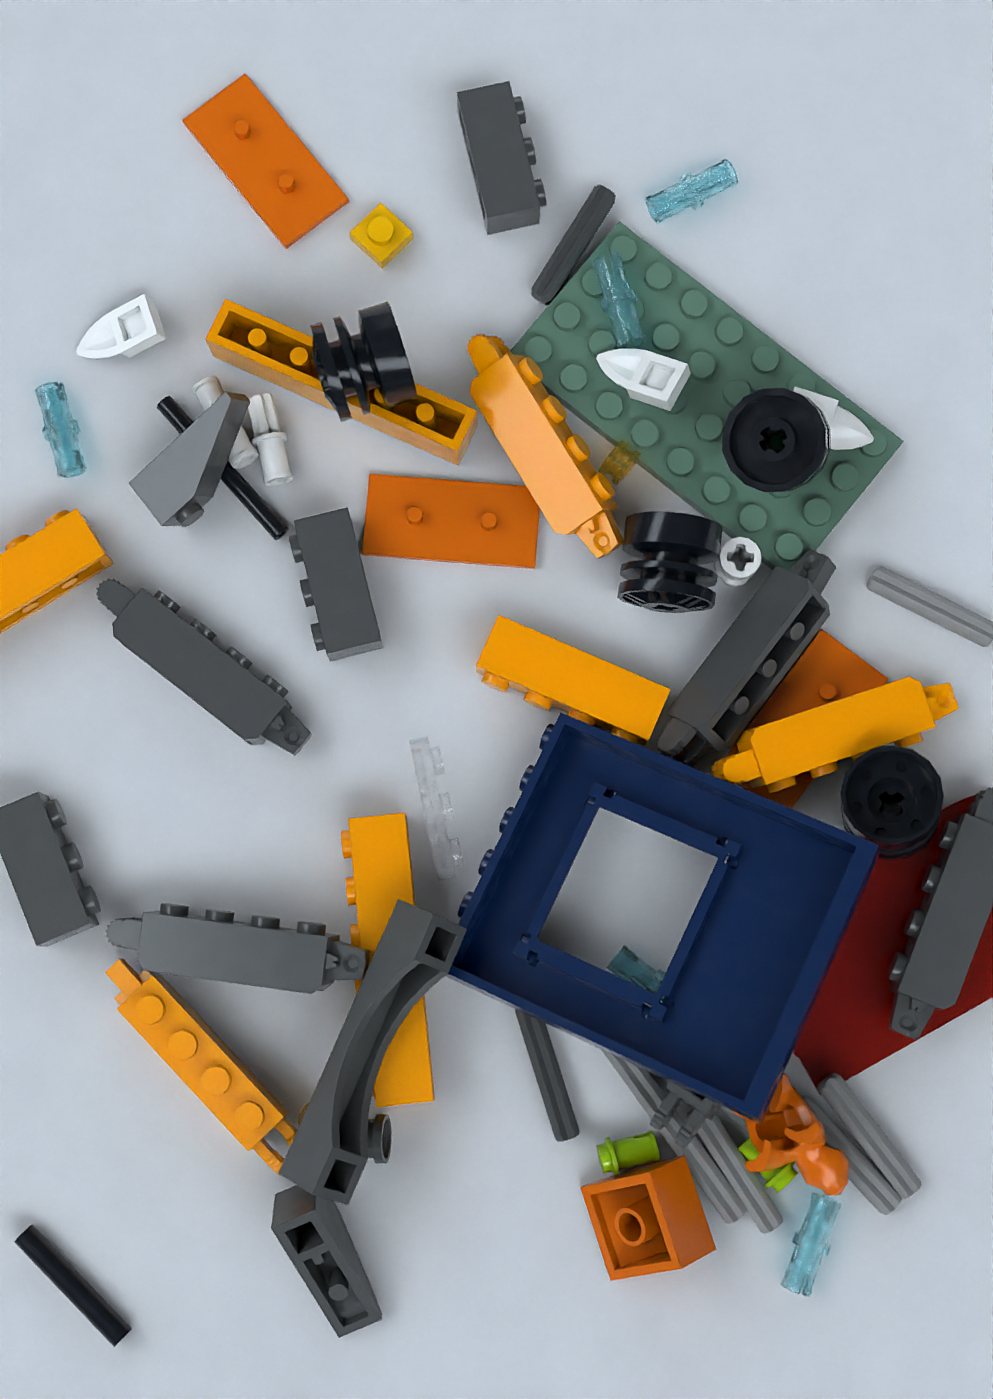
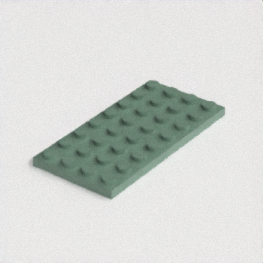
M620 221L510 350L512 354L525 355V357L531 358L538 365L543 374L541 383L549 395L556 397L564 407L701 515L718 522L723 527L722 531L729 537H744L756 543L761 552V562L771 570L776 566L790 570L809 549L816 551L904 442ZM635 348L647 350L687 363L691 374L671 411L630 398L627 389L617 385L606 376L596 359L597 355L616 349ZM796 386L839 400L837 406L849 411L860 419L874 437L872 443L863 447L849 450L831 449L824 468L810 483L795 490L784 492H763L745 485L730 471L722 452V431L730 411L743 397L763 388H786L793 391ZM779 432L774 433L770 439L771 446L777 450L783 449L785 445L782 441L787 439V437L779 434Z

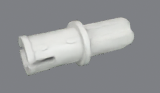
M269 393L256 394L249 399L250 404L248 407L255 435L251 442L254 448H258L265 478L264 484L266 486L282 485L294 479L284 442L288 440L287 434L281 432L273 396Z

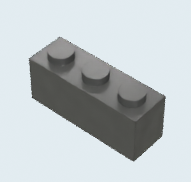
M510 81L457 92L458 116L487 235L539 224L540 207L546 206V195L542 180L533 179L531 165L536 164V155L531 137L523 138L520 124L526 123V116L521 96L513 97Z
M348 507L294 520L297 535L289 536V542L295 563L304 561L307 579L299 581L306 607L314 605L318 618V623L310 624L316 650H326L329 660L334 661L382 649L383 644Z
M40 792L33 793L0 807V854L36 946L48 947L99 925L95 914L100 912L101 908L93 888L90 885L87 887L83 885L78 872L79 869L84 867L83 861L76 845L73 842L67 844L61 829L67 823L57 799L50 801L48 795Z

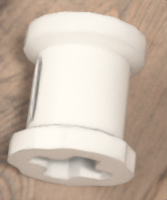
M732 538L724 544L720 551L719 559L715 561V573L728 586H743L754 576L760 566V549L756 543L748 538ZM733 554H739L740 561L746 563L742 571L736 570L735 563L730 561Z

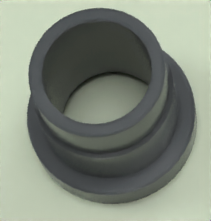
M377 1114L375 1119H368V1158H373L374 1162L379 1164H386L391 1152L392 1129L390 1117L387 1114Z

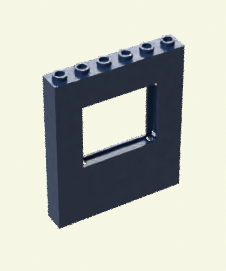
M560 713L555 725L550 723L541 737L539 748L542 752L535 766L529 765L521 778L519 790L522 793L515 808L509 807L502 817L499 826V832L502 835L495 849H489L482 858L478 871L481 878L474 892L469 891L460 904L458 917L461 919L458 925L467 928V931L446 977L761 1124L878 860L879 845ZM599 808L718 858L656 994L537 940ZM664 995L662 1004H659L662 999V996Z

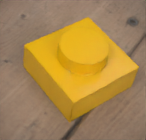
M382 203L378 204L349 233L350 239L381 269L413 240V232Z

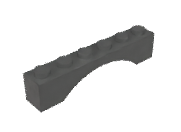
M398 899L279 1174L312 1195L349 1205L368 1160L367 1130L369 1107L375 1080L384 1055L397 1029L412 1007L433 985L448 974L467 928Z

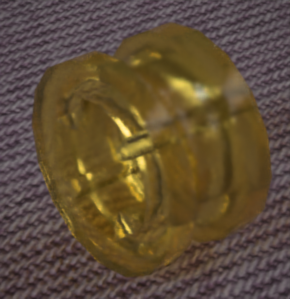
M624 439L611 451L598 471L603 475L610 474L613 478L612 483L616 486L625 479L642 455L638 450L634 452L629 451L627 448L628 442Z

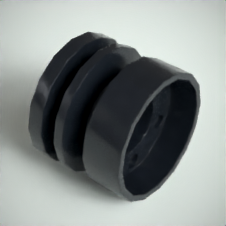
M388 301L358 310L360 333L350 335L340 316L333 318L339 339L329 343L322 322L310 325L313 333L311 354L325 398L336 410L341 422L352 419L346 400L347 397L357 395L363 415L370 413L368 391L378 388L388 407L418 398L405 348Z
M649 511L627 516L622 550L628 555L642 560L630 561L621 565L620 576L625 578L626 581L619 583L617 598L628 604L665 613H684L712 609L715 605L716 593L708 587L716 585L718 575L714 571L699 565L709 564L719 559L723 527L718 522L708 518L685 513Z
M894 745L873 748L856 758L844 775L840 792L844 829L846 832L879 845L878 858L889 861L909 858L926 848L937 833L944 799L941 778L931 762L912 749ZM886 802L892 806L898 802L900 804L899 816L892 812L884 816L882 814L883 803Z

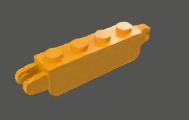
M485 334L472 336V339L468 340L469 344L466 345L468 350L466 351L469 352L468 356L472 357L471 361L479 375L472 379L469 393L554 532L564 535L577 534L596 558H603L623 545L622 535L612 515L619 508L612 498L615 495L614 489L609 480L602 473H597L588 459L591 456V452L585 441L579 435L573 434L564 419L567 418V413L563 405L553 395L549 396L541 383L543 374L540 368L531 358L525 357V355L512 354L508 346L504 345L505 342L501 340L502 338L486 336Z
M909 676L744 731L736 743L739 753L725 757L724 760L719 759V761L714 762L715 765L711 766L712 771L710 773H712V776L733 785L749 781L751 788L767 785L769 793L796 785L794 775L810 771L811 777L816 778L839 770L838 760L852 756L854 762L856 758L873 748H879V746L894 742L895 746L903 748L922 742L923 739L920 732L935 728V721L959 709L957 700L954 697L950 683L923 687L920 681Z
M118 959L105 972L121 990L114 998L120 1005L117 1010L247 1151L253 1149L275 1173L281 1175L279 1171L284 1158L267 1143L264 1137L276 1128L291 1146L297 1129L286 1118L289 1113L168 981L161 975H154L150 971L143 970L138 974L124 959Z

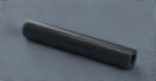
M33 1224L14 1241L113 1347L132 1330Z

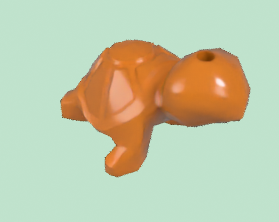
M785 1073L782 1075L761 1124L732 1111L746 1120L751 1142L759 1152V1156L756 1159L745 1162V1167L749 1172L771 1171L796 1162L806 1184L821 1189L826 1195H840L848 1183L850 1163L843 1150L824 1145L827 1138L822 1123L819 1122L808 1104L789 1083L788 1076Z

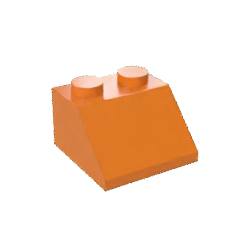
M685 1155L648 1163L621 1172L617 1176L613 1175L580 1187L611 1281L682 1269L716 1250Z

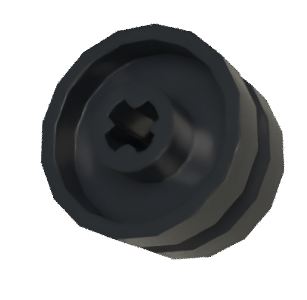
M763 388L743 397L730 411L722 431V452L730 471L745 485L763 492L792 491L810 483L824 468L831 451V429L823 411L809 397L786 388ZM776 432H782L787 437V439L782 441L785 447L781 450L774 449L770 443L772 435Z

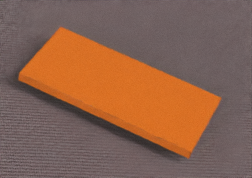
M246 74L235 80L182 120L185 127L285 249L289 248L349 202L348 197Z
M369 474L362 555L535 569L540 508L526 486Z
M821 629L745 731L884 685L888 678ZM736 743L725 757L739 753ZM810 771L794 775L796 785L769 793L767 785L751 788L749 781L739 785L745 790L792 809L814 778L811 777Z

